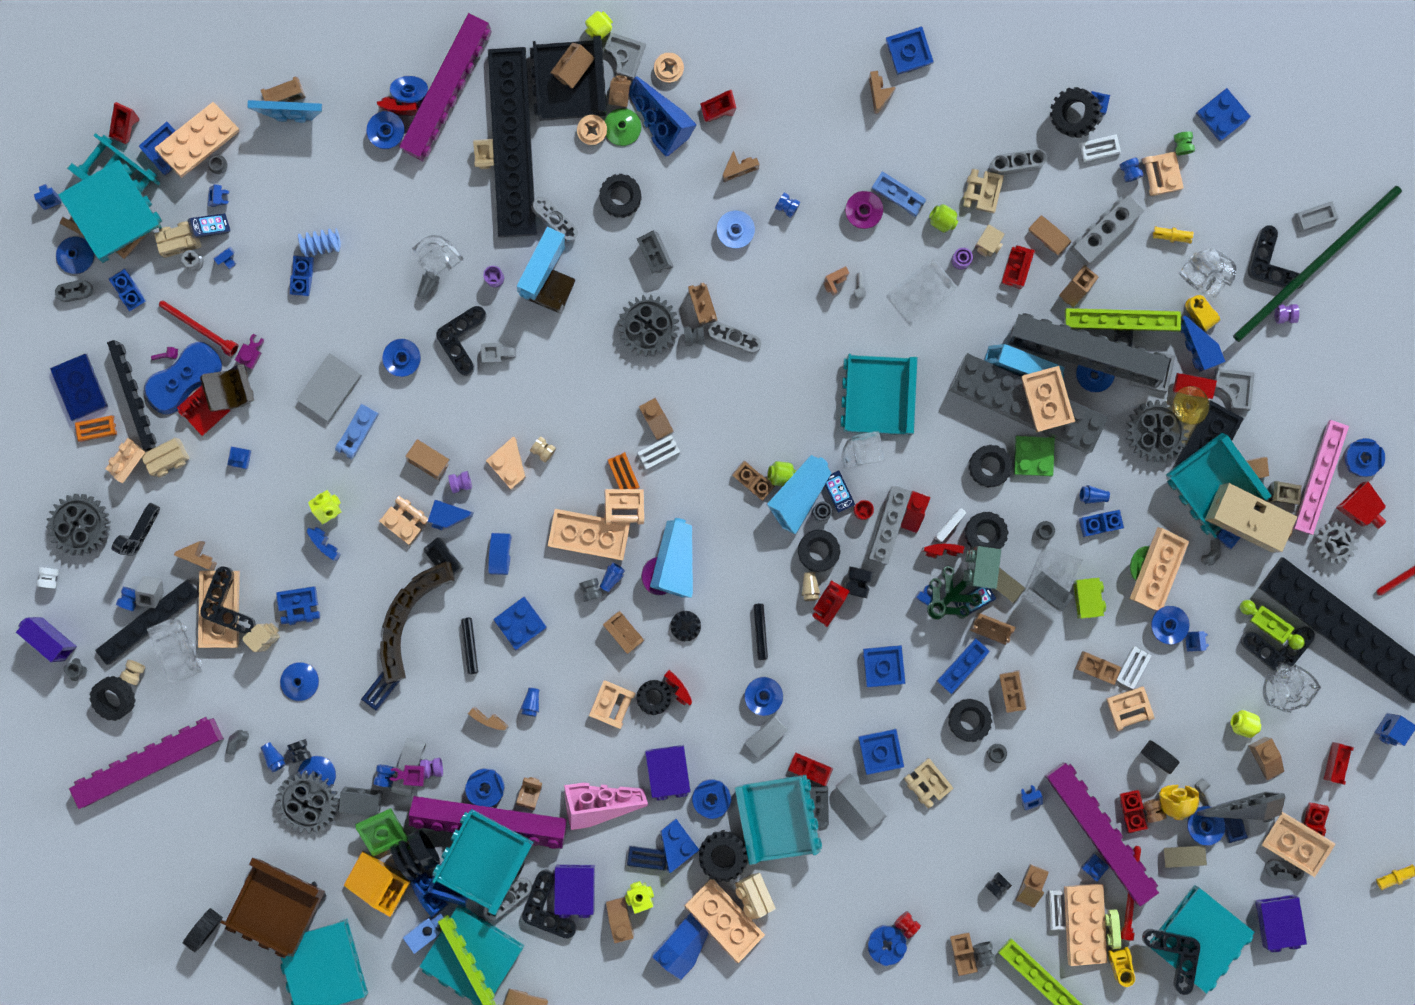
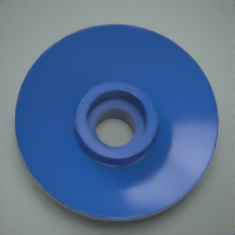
M415 76L399 77L390 85L392 97L404 103L418 102L425 98L428 92L427 83Z
M382 111L370 118L366 132L368 139L374 146L381 149H390L402 141L405 128L398 115L393 112ZM389 129L390 133L385 135L384 130Z
M73 236L66 238L59 244L56 251V260L60 268L65 272L80 274L91 267L94 261V252L86 239ZM72 251H75L74 257L70 256Z
M396 339L385 347L382 360L384 367L389 373L398 377H406L418 369L421 354L418 347L412 341ZM403 355L406 356V360L404 362H400V357Z
M1078 365L1076 370L1078 383L1089 392L1098 393L1105 391L1112 385L1115 378L1113 375ZM1091 373H1096L1097 378H1092Z
M1164 606L1152 618V632L1162 643H1179L1189 632L1190 623L1188 616L1179 607ZM1167 621H1170L1171 626L1169 628H1166L1165 626Z
M293 663L281 675V689L292 700H307L318 689V674L307 663ZM297 678L301 680L299 686L295 684Z
M759 677L751 681L747 686L745 702L753 713L761 716L771 715L780 708L783 702V691L775 680L768 677ZM763 692L767 693L765 700L760 698V694Z
M312 756L304 760L299 766L298 771L301 776L305 770H307L308 775L315 771L318 776L322 774L321 780L329 779L327 785L334 784L335 767L325 757Z
M1210 806L1198 807L1196 812L1188 817L1187 828L1191 838L1201 845H1213L1219 842L1225 832L1224 818L1197 815V811L1210 808ZM1202 822L1206 824L1205 829L1201 827Z

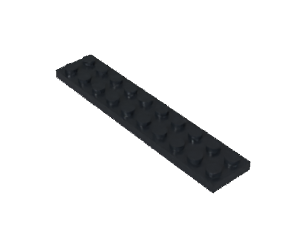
M526 47L488 49L498 237L537 235L536 215L531 208L535 200Z
M1281 557L1259 586V589L1409 702L1415 703V656L1287 559Z

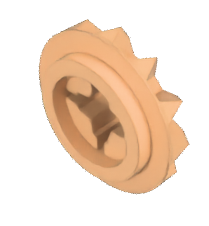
M664 53L655 60L654 72L656 77L662 82L671 83L678 81L683 75L684 64L678 55ZM665 62L669 66L674 65L672 68L673 74L669 71H664L666 69Z
M587 115L579 121L577 134L580 140L587 145H597L607 135V126L601 117ZM587 125L591 128L597 127L595 129L597 132V136L593 133H591L590 135L588 134L589 130Z

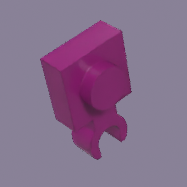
M255 334L251 335L249 346L243 343L235 358V361L244 364L252 370L262 354L257 349L264 343L263 338L258 343H255L254 339L257 336Z
M405 765L404 770L397 767L391 769V771H397L398 777H391L390 780L404 779L403 785L424 786L425 766Z

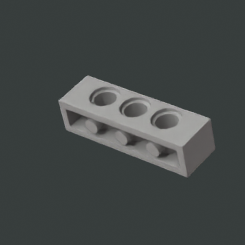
M1130 195L1125 199L1120 197L1113 204L1115 208L1111 212L1107 209L1099 217L1101 221L1097 225L1093 223L1085 230L1088 233L1085 237L1079 236L1072 243L1074 247L1070 251L1085 266L1090 264L1144 212ZM1121 213L1124 219L1122 221L1118 220L1115 214ZM1103 225L1109 227V234H1106L1102 231ZM1089 238L1096 241L1095 247L1089 245Z
M895 485L891 486L868 556L869 560L888 565L912 491Z

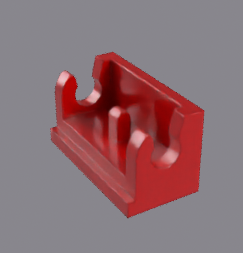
M1018 245L1012 247L1001 284L1022 289L1025 285L1035 250Z
M831 580L813 608L817 613L814 612L812 616L828 627L844 603L849 590Z
M1332 742L1324 780L1343 785L1346 784L1344 780L1351 751H1354V747Z

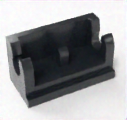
M437 537L423 548V551L435 566L450 562L453 575L463 569V566L440 537Z

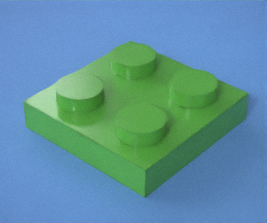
M1016 436L1014 475L1053 476L1055 438Z
M391 808L355 824L357 832L372 856L390 849L394 844L399 845L398 842L400 840L408 841L406 832Z

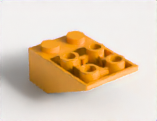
M362 851L343 886L373 908L391 917L398 908L411 881L400 871Z

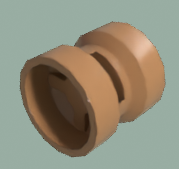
M1159 798L1143 802L1144 810L1147 811L1146 818L1148 823L1158 822L1167 818L1166 813L1161 808Z

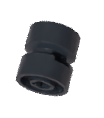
M849 566L847 574L849 581L845 582L844 586L845 589L849 590L848 594L867 599L870 590L868 584L872 582L874 572Z

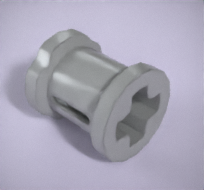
M192 250L185 251L182 254L181 260L186 267L191 270L202 268L204 261L199 254Z

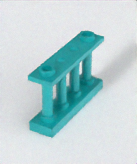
M96 133L93 135L100 143L82 165L80 164L77 167L71 163L67 168L81 180L89 177V168L104 149L108 147L115 154L104 168L123 158L130 164L129 168L132 174L137 169L145 175L139 182L142 187L141 193L150 181H153L158 186L160 184L155 179L157 175L150 169L143 170L111 145L113 141L104 134L102 137Z

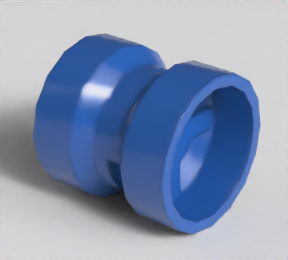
M1137 157L1119 164L1121 170L1125 172L1124 179L1126 183L1144 176L1143 171L1138 167L1139 161Z
M784 192L777 202L775 209L779 212L784 210L786 216L792 218L801 202L797 199L790 200V196Z
M123 586L121 590L122 598L117 599L116 605L134 611L136 607L134 603L136 602L135 590Z
M377 764V777L374 778L373 784L382 787H392L393 781L390 778L395 774V771H391V769L395 767Z

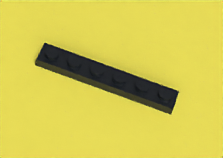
M116 340L109 341L107 344L142 448L145 451H150L156 447L157 441L155 435L149 429L151 423L148 416L144 414V402L138 396L137 390L139 388L135 379L132 378L131 364L126 361V349L122 343Z
M189 579L185 580L163 597L156 608L146 610L95 651L106 665H110L197 598L199 592Z

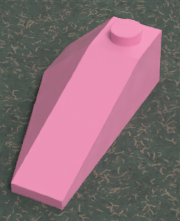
M590 783L564 785L567 816L571 830L592 827L648 806L644 789L631 787L607 788L608 785L602 784L601 787L590 786Z

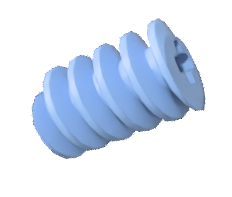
M337 228L335 233L328 229L327 235L323 230H321L320 236L317 235L316 231H313V237H310L308 232H306L305 238L298 234L300 250L306 257H309L310 253L316 256L318 251L321 255L325 254V250L328 253H332L333 248L336 252L340 251L341 241Z

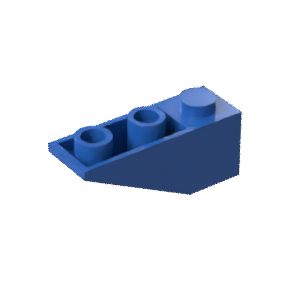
M1187 316L1181 317L1180 332L1184 333L1186 338L1185 345L1187 350L1192 353L1194 367L1199 372L1226 362L1219 344Z

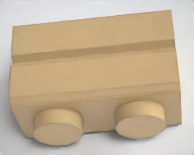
M187 221L178 223V227H163L159 229V232L154 233L158 251L162 257L166 258L188 250L201 248L199 238L192 237Z
M173 438L144 453L142 460L149 474L160 478L167 475L169 469L173 467L178 469L186 465L185 461L189 460V456L181 440Z
M273 623L257 624L242 639L253 652H263L272 643L276 642L280 636L277 633L279 631Z
M761 873L751 874L735 883L736 895L742 900L744 904L743 911L750 920L761 918L776 909Z

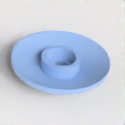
M738 210L729 211L720 218L717 224V235L720 241L727 247L742 248L748 245L754 237V222L745 212ZM734 228H738L739 233L734 234L732 230Z

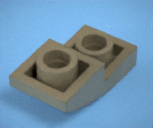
M999 567L996 590L1015 603L1026 588Z
M1205 845L1164 848L1165 868L1207 865Z

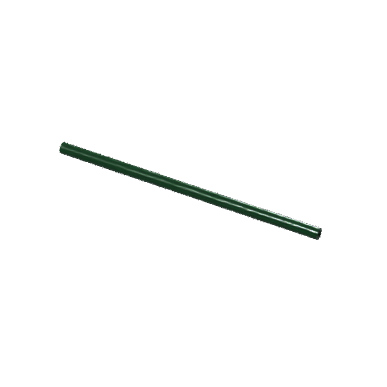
M1394 186L1233 335V338L1237 342L1244 339L1402 193V189L1399 186Z

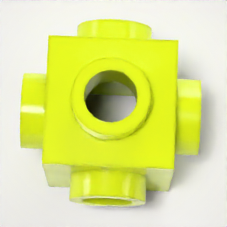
M328 490L318 494L308 502L312 513L322 525L342 512L339 504H341L339 498L335 494L331 495Z
M641 881L630 884L625 898L628 906L632 905L635 914L652 908L654 905L652 900L654 893L651 886L647 887L646 882L641 884ZM641 894L643 897L639 898L637 895Z

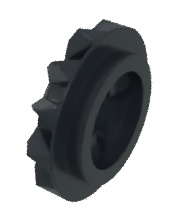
M681 611L671 620V632L680 641H691L700 633V619L693 612ZM680 619L686 623L693 621L689 626L690 634L686 630L678 631L682 627Z

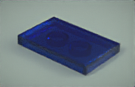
M82 354L50 368L71 421L78 420L108 407L87 354Z

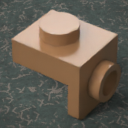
M625 76L612 78L609 93L610 105L628 106L630 79H627Z
M524 777L516 805L535 810L542 790V783L536 778Z

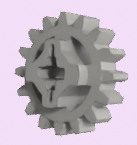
M1332 522L1331 525L1325 524V529L1321 528L1318 530L1321 535L1315 536L1319 542L1314 543V546H1319L1320 548L1316 551L1317 553H1323L1321 559L1328 558V563H1333L1335 560V563L1338 564L1342 560L1344 562L1349 561L1348 556H1355L1352 550H1358L1354 543L1359 542V540L1353 538L1357 533L1350 532L1351 526L1345 527L1343 522L1339 523V525L1337 522ZM1335 530L1331 536H1327L1329 532ZM1331 540H1336V542H1338L1341 545L1337 546V544ZM1343 549L1346 550L1343 554L1338 555V554H1340V551H1341V550H1343Z

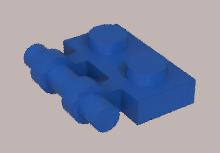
M316 586L276 592L279 611H287V616L280 618L281 624L289 623V625H295L296 622H313L314 619H320L319 611H311V606L318 605ZM304 608V613L295 615L294 609Z

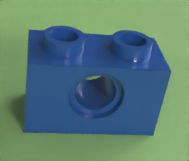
M1387 713L1375 730V733L1380 736L1378 739L1387 745L1405 746L1415 731V724L1401 715Z

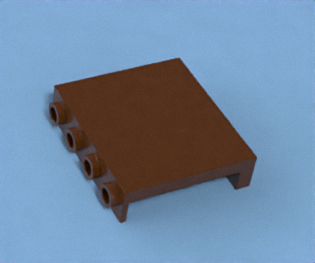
M252 857L249 865L253 867L226 921L221 920L220 923L225 925V929L229 932L236 933L237 931L241 933V937L245 940L259 942L258 946L263 949L269 950L271 948L275 950V954L279 957H294L325 891L261 859Z

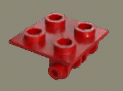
M202 386L177 407L178 413L185 417L201 436L231 411L230 409L210 411Z

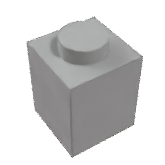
M143 576L135 590L136 604L156 608L164 593L162 579Z

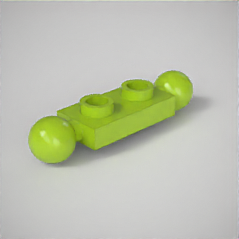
M1251 600L1241 602L1240 611L1245 615H1252L1253 617L1250 622L1276 641L1284 644L1287 640L1289 646L1294 650H1299L1304 646V638L1301 635L1291 634L1294 627L1269 609L1261 605L1257 610L1255 603Z

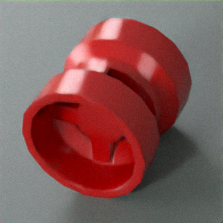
M862 500L854 506L853 512L856 518L866 520L873 515L874 507L868 500Z
M908 911L904 912L894 922L898 929L904 930L903 935L907 939L911 938L921 928L917 921H913L912 915Z

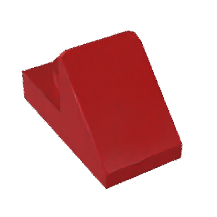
M728 90L700 103L705 122H711L724 115L733 116L736 111L732 90Z
M117 102L114 103L109 137L124 144L130 141L132 125L139 121V117L133 109Z
M912 491L900 527L917 533L925 517V511L931 497Z

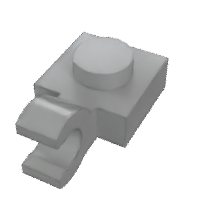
M501 343L481 344L482 363H502V357H516V351L514 348H501Z

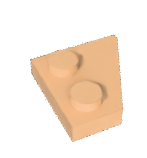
M514 436L486 460L511 490L526 477L517 440Z

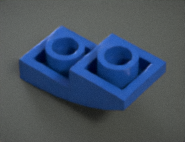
M293 256V273L290 275L291 295H310L314 257Z
M126 269L121 270L108 279L129 312L146 302Z
M1120 509L1079 518L1083 537L1124 528Z
M318 527L307 529V533L316 547L327 557L337 561L341 554L336 552L338 548L329 543L325 545L329 539L324 535L326 532Z
M491 533L489 574L508 575L511 559L509 555L511 534Z
M424 872L421 876L411 881L410 884L419 902L432 918L444 910L448 904L443 899L428 893L432 879Z

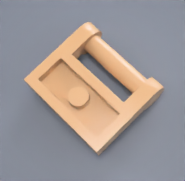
M1176 152L1148 156L1141 159L1142 164L1146 168L1150 196L1179 191L1184 188ZM1153 163L1157 164L1162 187L1157 185Z
M605 489V524H644V489ZM612 510H637V515H612Z
M604 680L589 716L621 729L623 718L631 699H634L636 693ZM619 693L625 696L615 719L609 718Z
M1144 686L1106 698L1117 731H1121L1123 727L1144 720L1150 721L1155 719ZM1144 707V713L1123 720L1120 719L1119 715Z

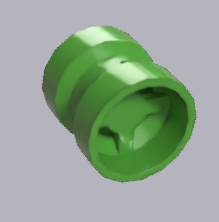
M1181 132L1173 135L1174 142L1177 144L1175 148L1176 155H1187L1195 152V146L1192 144L1193 132Z

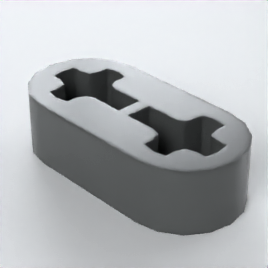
M85 280L63 283L55 289V296L63 302L88 298L93 293L92 284ZM82 285L87 287V289L84 290L85 293L76 290L81 289ZM64 289L67 291H72L70 293H67L66 297L61 295V293L64 292Z
M1274 859L1269 860L1265 864V872L1276 879L1299 881L1304 876L1303 870L1288 861ZM1276 864L1277 867L1282 868V871H1275L1274 874L1271 871V867H1274ZM1295 867L1298 870V874H1294L1293 877V874L1287 872V869L1294 870Z

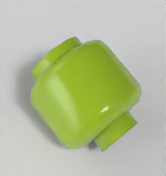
M945 204L936 205L929 215L930 224L943 233L954 230L958 224L957 212Z
M775 461L769 466L767 477L772 485L783 487L797 470H794L792 463Z

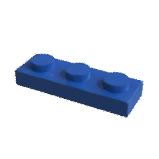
M975 638L936 681L952 694L990 651Z

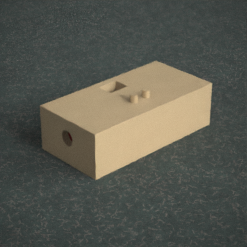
M1228 483L1219 486L1205 520L1259 547L1276 553L1283 552L1297 516Z

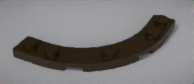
M450 562L431 567L413 577L412 581L398 592L389 606L382 626L384 628L383 641H380V655L386 684L406 679L401 655V636L405 621L411 609L426 593L455 581Z

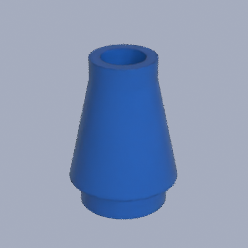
M1087 485L1086 487H1081L1079 497L1080 501L1085 504L1108 502L1110 492Z
M612 562L607 567L600 587L610 592L624 577L625 570Z
M528 688L520 708L522 709V715L536 717L537 713H539V689Z
M271 742L261 747L267 768L272 772H276L286 765L284 762L285 758L274 748Z

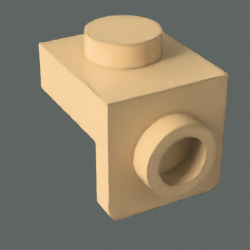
M493 139L474 140L475 167L480 169L491 168L494 165Z

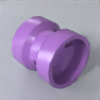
M959 248L952 256V265L958 270L966 269L973 260L972 252L967 248Z
M489 266L484 270L483 277L489 286L496 288L503 284L505 278L500 268Z
M1280 304L1275 309L1274 315L1277 324H1283L1288 321L1290 323H1298L1300 313L1297 304H1290L1289 306Z
M468 471L461 472L458 476L455 474L448 476L453 494L458 493L460 489H465L466 491L472 489Z
M440 757L434 758L431 761L427 759L420 761V766H425L424 779H429L431 776L443 777V764Z

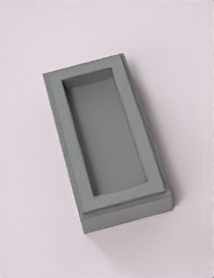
M1333 201L1294 214L1300 232L1339 219Z

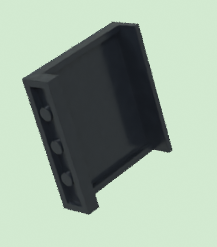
M594 36L591 41L536 44V41H533V47L530 48V57L534 59V66H531L532 78H535L536 85H532L533 96L537 97V103H534V114L538 115L539 120L583 118L587 115L607 116L601 36ZM572 43L582 45L595 59L576 85L570 88L567 84L564 85L553 76L551 71Z

